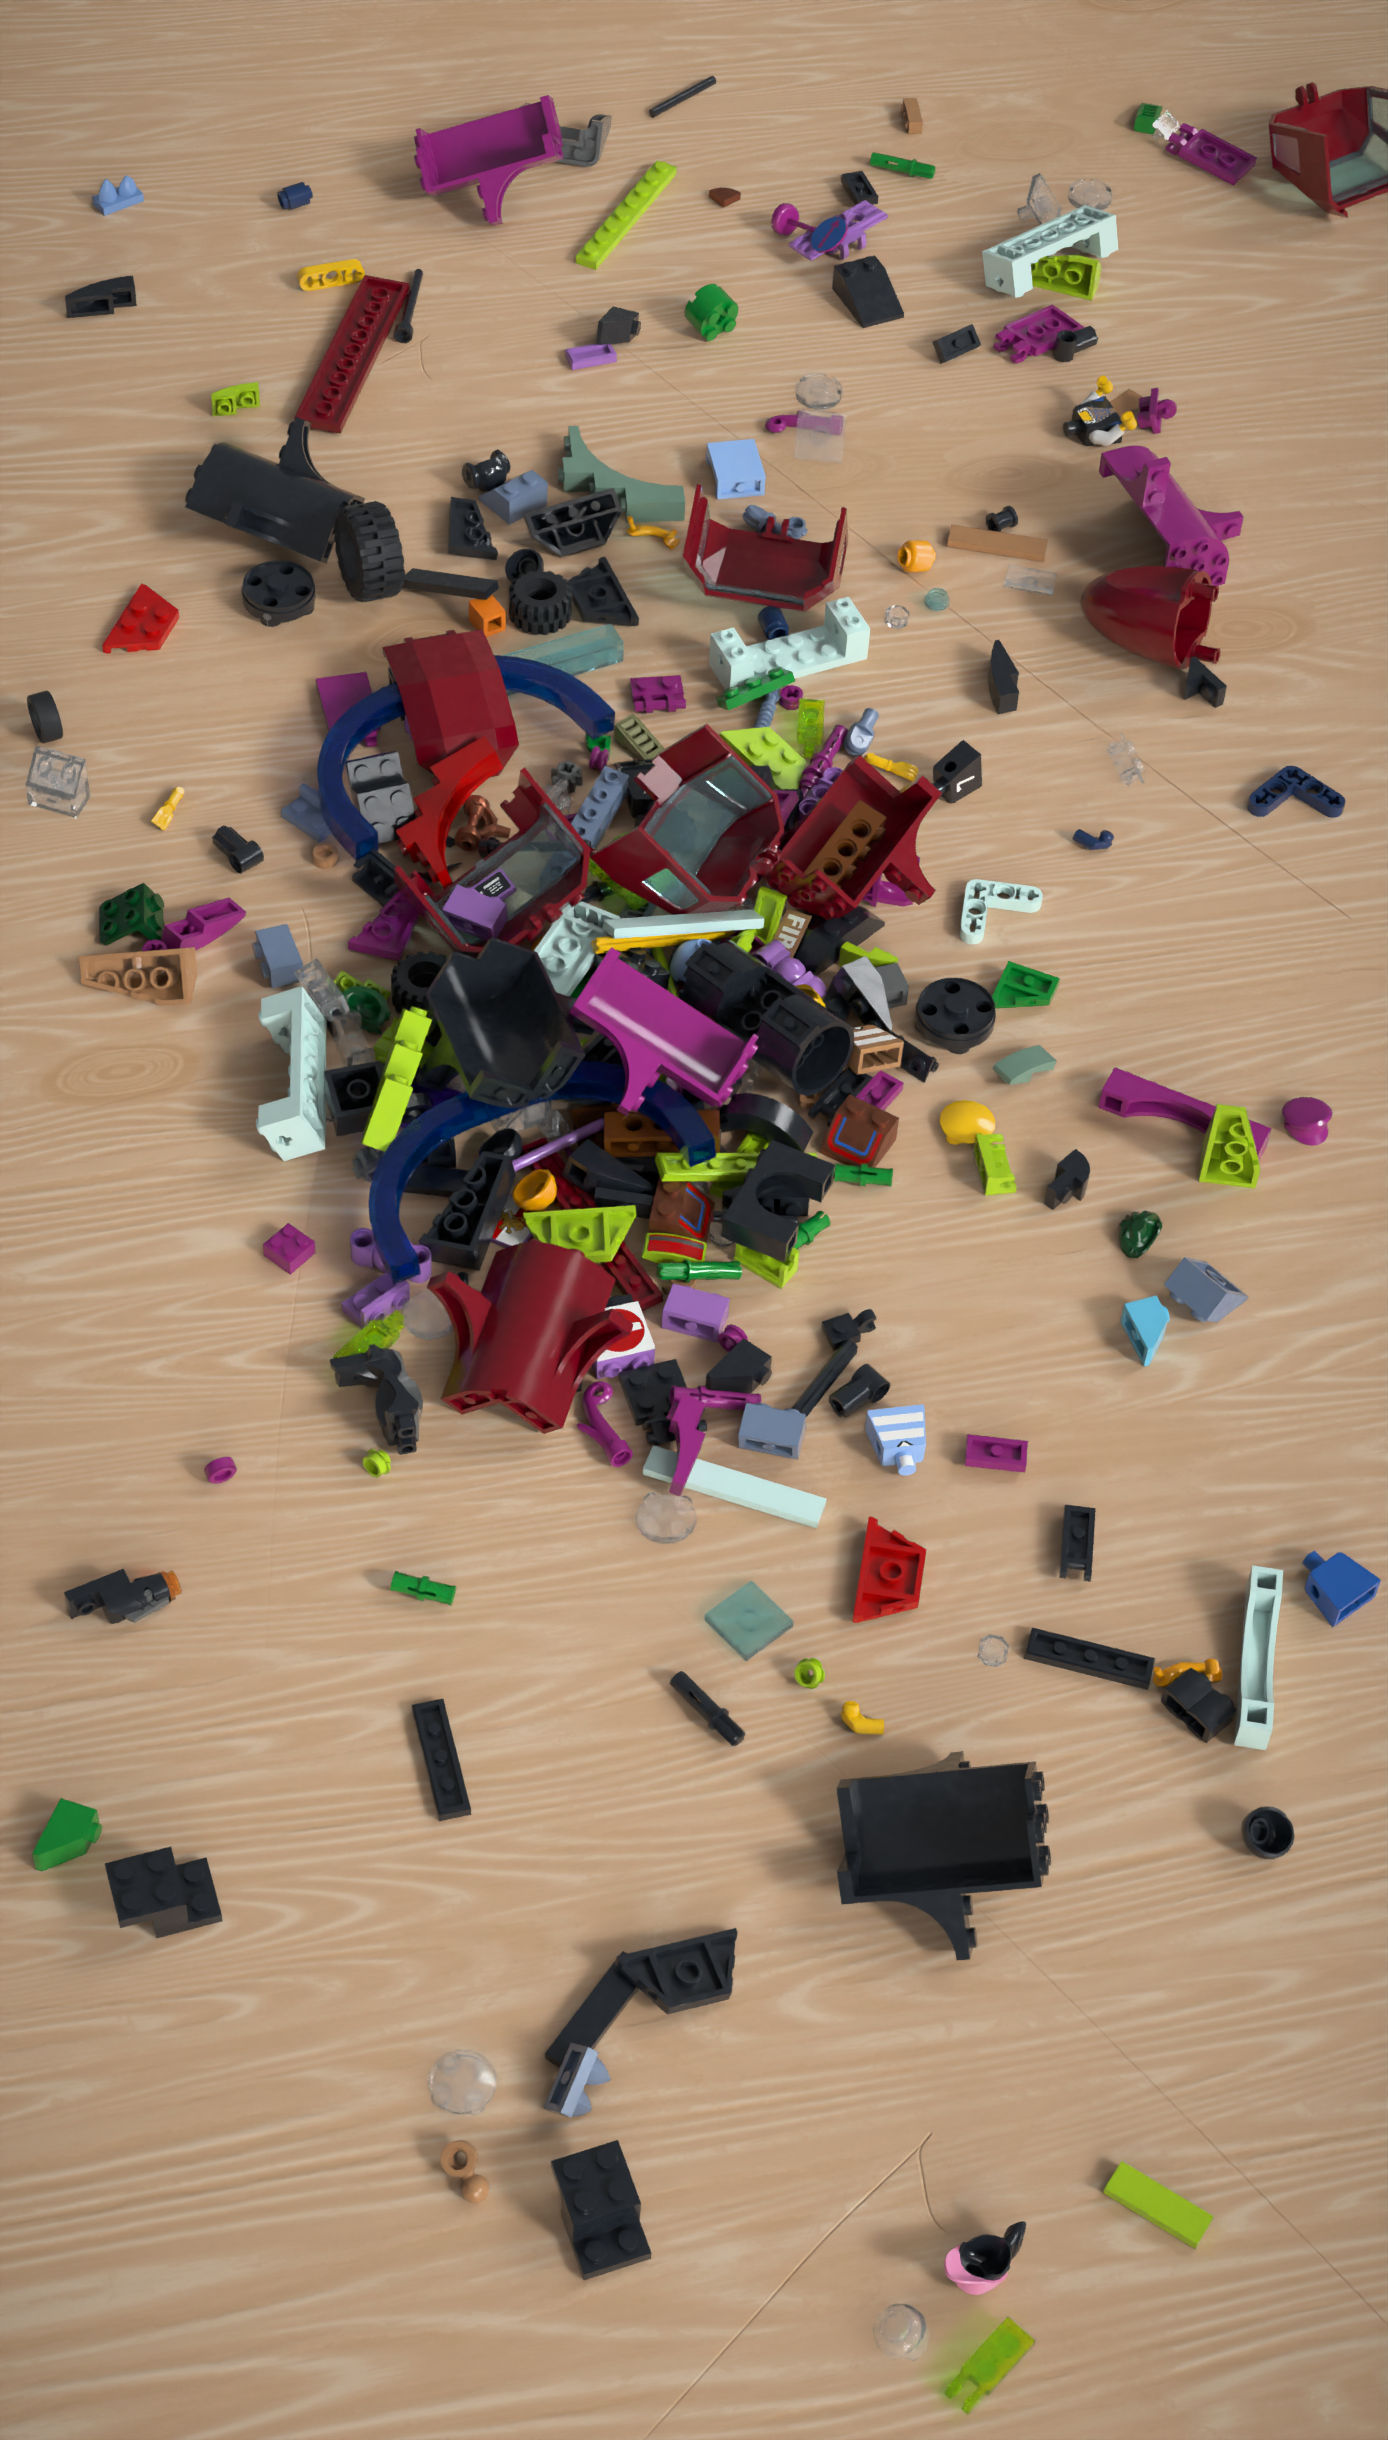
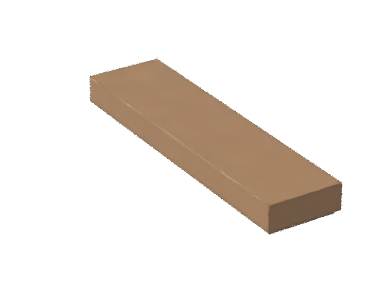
M951 524L947 547L1044 562L1048 539Z

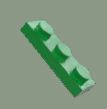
M777 667L767 672L768 675L764 677L748 679L745 681L746 684L739 688H727L723 691V695L716 697L718 706L729 711L795 682L793 672Z

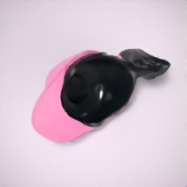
M1020 2221L1010 2225L1003 2237L983 2234L963 2242L949 2251L944 2260V2269L947 2277L954 2281L958 2288L971 2295L984 2294L994 2289L1006 2279L1011 2260L1017 2255L1022 2246L1026 2222Z

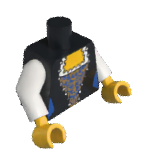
M1102 375L1096 381L1099 388L1096 391L1093 390L1082 403L1075 406L1072 420L1063 424L1065 436L1077 435L1085 446H1109L1121 443L1122 435L1125 433L1124 430H1134L1137 426L1131 411H1126L1120 418L1106 396L1101 397L1102 394H1109L1113 390L1111 381H1108L1106 376Z

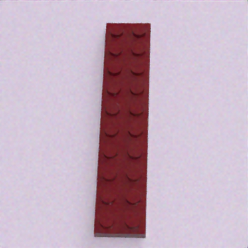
M364 275L296 412L294 421L298 417L310 422V428L341 434L409 292V283Z

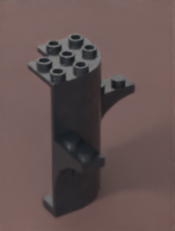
M296 417L295 421H292L288 427L287 435L289 437L287 443L280 449L279 464L226 442H221L218 445L214 444L203 464H199L194 472L195 482L186 494L185 502L187 504L185 508L327 564L335 543L334 523L336 522L335 516L337 512L346 506L362 504L365 498L332 485L320 475L312 462L309 452L308 436L311 423Z
M492 937L489 938L477 958L452 952L425 993L443 1035L415 1079L420 1086L442 1092L447 1084L460 1074L470 1099L504 1108L529 1106V1101L540 1097L545 1100L567 1083L586 1055L576 1033L592 1036L595 1030L568 1013L577 999L555 991L537 952Z
M963 1751L950 1752L945 1759L924 1768L891 1775L841 1779L836 1788L845 1854L837 1871L841 1904L895 1901L917 1907L934 1918L945 1930L953 1945L956 1960H969L973 1948L978 1946L976 1928L970 1927L969 1915H973L972 1896L966 1894L1042 1887L1044 1876L1049 1875L1051 1853L1049 1845H1045L1044 1833H1047V1824H1049V1811L1047 1803L1041 1804L1043 1800L1042 1791H1045L1043 1771L1037 1772L1036 1761L971 1767L970 1761L964 1760Z

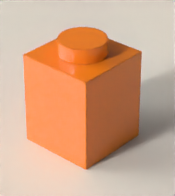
M493 595L487 600L473 599L469 601V621L476 630L483 629L486 637L506 630V611Z

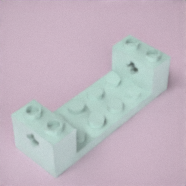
M1084 205L982 251L986 286L995 289L997 292L1009 294L1011 297H1021L1025 292L1033 289L1030 263H1036L1040 258L1053 255L1062 248L1073 247L1081 250L1083 253L1096 255L1098 258L1108 257L1110 253L1118 250L1116 215Z
M845 597L826 602L824 626L746 646L734 627L711 633L709 665L724 689L730 687L739 688L745 685V681L748 679L764 677L768 675L767 672L777 667L792 671L794 678H799L867 659L870 627L851 599Z
M582 901L573 908L569 904L562 910L563 915L552 924L534 950L538 953L555 991L569 997L594 962L595 953L593 952L591 942L597 937L610 936L603 929V920L620 918L615 914Z
M300 986L262 998L261 1011L258 1014L261 1025L267 1027L273 1041L279 1044L284 1052L289 1053L291 1056V1063L288 1066L290 1087L287 1090L288 1097L260 1105L258 1119H256V1127L259 1134L265 1136L271 1149L277 1152L283 1161L325 1149L326 1097L323 1087L324 1071H326L327 1020L305 989Z

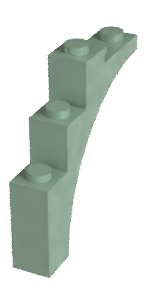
M568 426V436H564V451L569 452H566V457H562V468H558V482H563L564 492H589L590 495L614 488L622 509L621 513H625L626 523H628V516L633 518V522L685 520L683 486L648 483L627 477L611 469L588 450L581 438L579 427Z

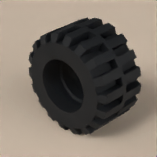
M538 570L537 572L528 571L527 574L522 573L518 576V579L515 578L512 581V585L509 587V615L515 627L518 629L522 628V631L526 633L532 632L533 635H548L550 632L556 633L558 629L565 628L566 623L570 622L572 614V588L569 586V582L563 579V576L555 575L552 571L543 572V570Z
M420 951L416 955L411 953L406 955V959L401 958L398 961V966L393 967L391 974L392 1004L395 1006V1011L398 1014L402 1013L403 1009L410 1011L411 1006L420 1007L426 997L425 993L447 961L446 955H436L432 951H429V953Z

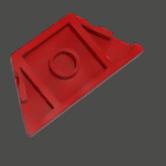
M141 583L103 643V653H111L112 648L126 647L127 652L160 650L180 618L179 610L147 585Z
M870 1516L868 1518L853 1623L916 1609L919 1605L927 1549L915 1542L908 1541L904 1535L895 1530L889 1532L878 1525L876 1518Z

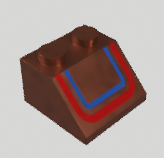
M849 1094L836 1111L819 1153L844 1165L862 1166V1164H868V1167L876 1168L896 1141L899 1117Z
M659 1176L649 1219V1233L681 1235L707 1243L711 1227V1213L715 1209V1202L690 1181H661Z

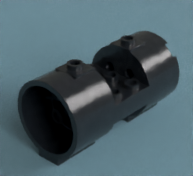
M725 940V943L719 945L711 943L707 946L703 943L685 962L687 969L683 976L686 978L683 990H679V999L744 1042L753 1034L759 1036L754 1043L759 1047L751 1059L797 1093L805 1096L816 1094L827 1088L841 1074L850 1059L854 1047V1032L848 1023L730 940Z

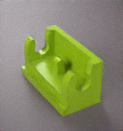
M980 1133L976 1134L973 1153L985 1196L1016 1193L1015 1176L1011 1173L1005 1145H991L993 1142L1004 1141L1002 1134L982 1135Z
M736 1244L733 1261H739L742 1267L782 1289L798 1271L800 1251L793 1247L786 1261L782 1262Z

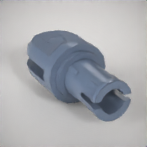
M749 505L745 509L746 512L743 513V520L757 530V533L766 531L768 517L771 516L775 517V526L772 533L781 535V525L776 522V516L773 513H768L756 505ZM788 530L789 536L792 535V531Z
M866 708L860 721L851 725L844 739V748L850 755L861 756L869 748L875 736L873 727L879 718L876 710Z

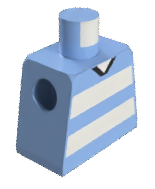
M924 1404L867 1410L865 1431L880 1464L883 1466L897 1465L898 1473L903 1476L913 1474L916 1471L915 1463L921 1462L924 1459L926 1447Z

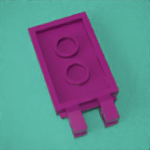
M1185 123L1179 127L1181 132L1179 135L1172 133L1168 137L1170 143L1165 148L1171 154H1178L1184 160L1233 186L1255 166L1257 157L1204 129L1198 131L1195 127Z
M1050 305L1005 325L1003 331L996 334L995 338L1000 342L995 343L993 348L1002 352L1008 350L1010 345L1014 344L1011 350L1016 352V354L1010 355V360L1017 364L1023 362L1028 355L1037 356L1053 349L1058 332L1063 330L1075 332L1085 327L1054 305Z
M367 672L316 678V687L330 737L338 736L341 751L352 749L350 742L351 734L356 733L364 734L367 747L377 746L375 736H377V731L381 730V721Z

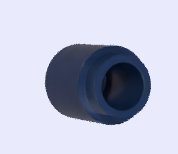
M304 182L284 187L282 191L277 192L278 201L283 210H293L310 204V199L313 198L310 186L305 185Z
M767 606L760 611L758 621L767 639L772 640L788 635L789 626L780 608Z

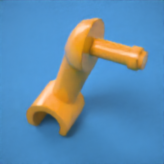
M631 516L627 517V522L630 525L627 533L631 536H657L664 538V544L670 549H674L681 542L680 539L674 538L677 534L675 529L667 531L652 525H634L633 518Z
M1211 1658L1204 1662H1179L1163 1670L1160 1667H1155L1153 1670L1155 1673L1153 1682L1158 1687H1167L1185 1671L1192 1668L1197 1672L1204 1673L1211 1683H1217L1222 1680V1668L1219 1667V1663L1215 1659Z

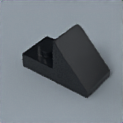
M1195 656L1190 659L1183 699L1186 700L1200 694L1214 708L1223 705L1227 685Z

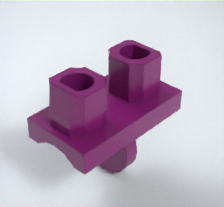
M1152 388L1151 396L1139 398L1140 412L1137 415L1140 429L1152 427L1153 434L1161 433L1162 418H1172L1177 412V405L1172 400L1164 399L1159 401V388Z

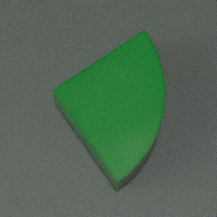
M585 734V745L590 753H592L595 746H598L601 751L608 749L610 757L611 736Z

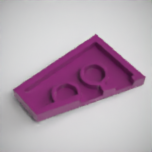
M399 891L380 909V914L372 922L368 921L363 926V931L357 937L353 936L348 941V949L399 961L405 952L420 914L403 893Z

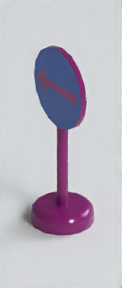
M789 203L780 204L773 212L771 219L772 228L779 235L787 236L797 227L812 232L811 245L819 253H826L838 247L846 237L848 230L845 220L841 217L829 218L823 221L817 228L799 222L797 208Z

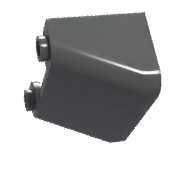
M597 114L590 119L588 128L582 130L560 126L563 141L561 149L564 155L563 159L554 162L580 166L595 165L600 160L607 140L612 116Z

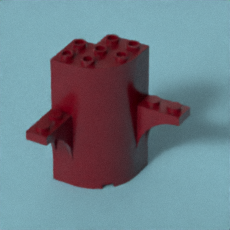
M859 755L847 764L814 807L789 832L780 838L781 857L773 864V870L767 875H762V877L772 889L786 895L787 901L792 907L796 909L802 908L827 920L842 917L854 910L882 873L890 883L897 885L910 901L920 905L930 899L936 890L927 881L919 866L916 854V837L923 818L942 793L923 775L899 791ZM859 800L886 816L883 826L886 831L878 843L874 841L871 844L870 854L864 862L858 861L855 865L857 870L849 881L845 879L841 884L842 890L819 869L814 870L807 876L804 874L805 870ZM854 834L857 837H863L861 834ZM840 853L842 856H849L846 853ZM825 872L829 876H834L831 872Z
M535 1239L497 1251L481 1292L472 1289L458 1275L449 1271L431 1277L426 1288L439 1299L446 1309L453 1326L456 1347L454 1363L440 1399L462 1415L501 1403L543 1434L562 1429L578 1386L589 1368L611 1345L631 1334L633 1324L625 1319L620 1312L613 1309L605 1311L616 1279L607 1273L602 1266L586 1258L585 1254L578 1249H567L554 1244L542 1243Z

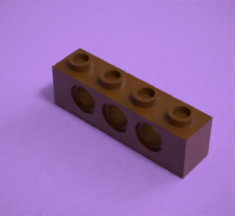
M859 800L805 870L804 874L807 876L814 870L819 869L842 890L841 884L845 879L849 881L857 870L855 865L858 861L864 862L870 854L871 844L874 841L878 843L886 831L883 828L886 816ZM854 834H861L863 837H857ZM840 853H846L849 856L845 857L842 856ZM825 872H831L834 876H829Z
M719 1110L629 1112L626 1116L620 1112H605V1151L613 1157L656 1156L657 1153H720Z

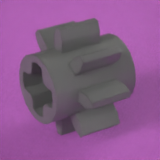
M571 761L558 763L557 769H551L552 787H557L558 791L564 794L575 792L576 785H583L582 768L577 767Z
M364 1147L356 1153L355 1159H352L354 1164L352 1169L358 1179L364 1177L366 1182H376L383 1178L386 1173L385 1170L389 1169L386 1163L388 1158L384 1151L380 1150L377 1152L373 1147Z

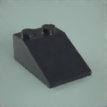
M875 255L834 266L832 289L862 328L904 318V312L887 271Z

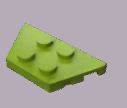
M770 727L722 731L719 734L748 766H769L776 789H798L806 760Z
M636 1205L523 1213L525 1225L535 1240L567 1249H578L585 1254L586 1258L594 1263L611 1262L636 1217Z

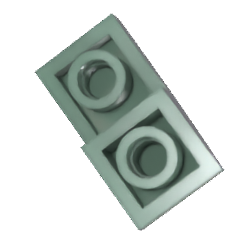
M1037 1045L1008 1055L995 1063L992 1069L1001 1076L1005 1083L1015 1085L1029 1082L1033 1073L1053 1070L1057 1060L1043 1047Z

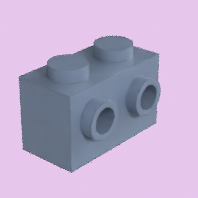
M288 924L255 931L256 942L252 943L254 956L256 959H261L260 970L264 979L268 978L271 987L276 988L304 981L303 962Z
M746 1403L738 1434L739 1448L798 1460L806 1430V1414H801L799 1411L791 1408L784 1410L771 1408L765 1403Z

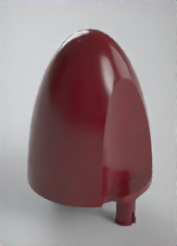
M1165 566L1125 568L1106 573L1094 579L1083 590L1080 604L1085 618L1101 635L1119 647L1148 660L1179 669L1188 668L1190 659L1194 656L1200 661L1217 664L1219 661L1220 648L1200 645L1208 630L1212 602H1215L1219 595V586L1212 585L1207 572Z

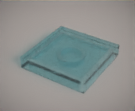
M752 1580L707 1612L704 1618L745 1661H748L791 1629L794 1622Z

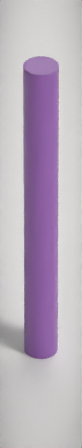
M599 1118L512 1160L515 1172L603 1130L604 1119Z

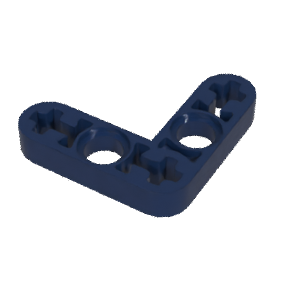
M1286 766L1250 795L1247 809L1254 816L1264 817L1291 795H1294L1323 815L1334 818L1339 817L1343 813L1345 798L1296 766ZM1270 789H1278L1282 793H1272ZM1307 789H1314V790H1316L1318 793H1317V794H1310V793H1308L1306 790H1307Z

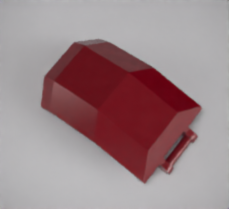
M483 629L457 634L455 630H448L446 634L418 639L408 637L404 638V643L382 647L383 655L388 661L399 688L414 744L417 764L434 775L430 768L431 766L481 737L486 736L496 751L504 769L518 748L519 741L500 667ZM500 770L491 777L499 776L502 770Z

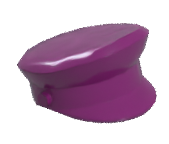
M1313 1097L1294 1098L1285 1103L1282 1108L1284 1127L1297 1141L1314 1146L1326 1140L1328 1136L1327 1123L1333 1113L1330 1106Z

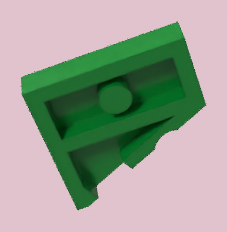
M1008 961L992 995L995 1009L1048 1006L1057 990L1060 978Z

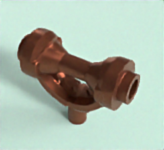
M480 795L469 796L463 804L464 813L468 816L467 825L456 832V845L464 851H475L478 849L479 841L483 837L497 835L509 838L511 828L497 825L498 818L490 809L488 800ZM481 819L484 821L485 827L478 831L477 825Z

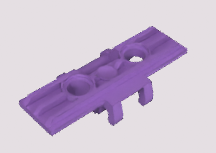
M864 200L840 215L833 216L841 217L845 220L848 230L843 242L828 253L834 254L840 250V259L843 260L849 256L848 244H852L856 240L858 241L857 248L859 250L865 248L866 233L864 231L887 219L888 215ZM807 231L790 242L789 247L812 261L824 253H819L812 248L811 237L813 233Z

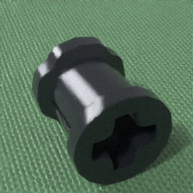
M1011 506L1004 507L1002 511L996 514L990 513L985 519L988 529L1001 532L1006 527H1015L1018 524L1017 513Z

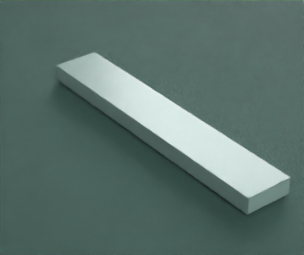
M753 909L603 920L604 931L614 939L761 929L764 926V918Z
M653 1445L643 1467V1475L672 1483L676 1470L677 1452ZM696 1459L684 1487L816 1529L827 1500L817 1495L700 1459Z

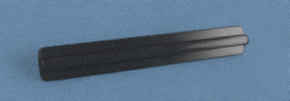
M845 1340L791 1409H795L801 1414H806L807 1417L857 1354V1344L852 1343L850 1340Z

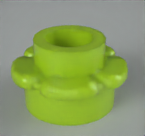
M369 1449L367 1451L368 1455L363 1458V1466L366 1471L376 1478L382 1474L389 1473L391 1470V1460L388 1454L383 1450Z
M804 1658L795 1668V1679L803 1687L809 1689L817 1688L819 1683H822L825 1679V1671L822 1669L821 1662L816 1658ZM809 1670L813 1671L812 1676L810 1675Z

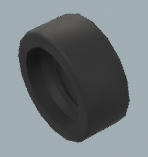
M46 690L28 695L27 706L29 715L40 742L44 744L61 739L63 737L61 719L50 692Z

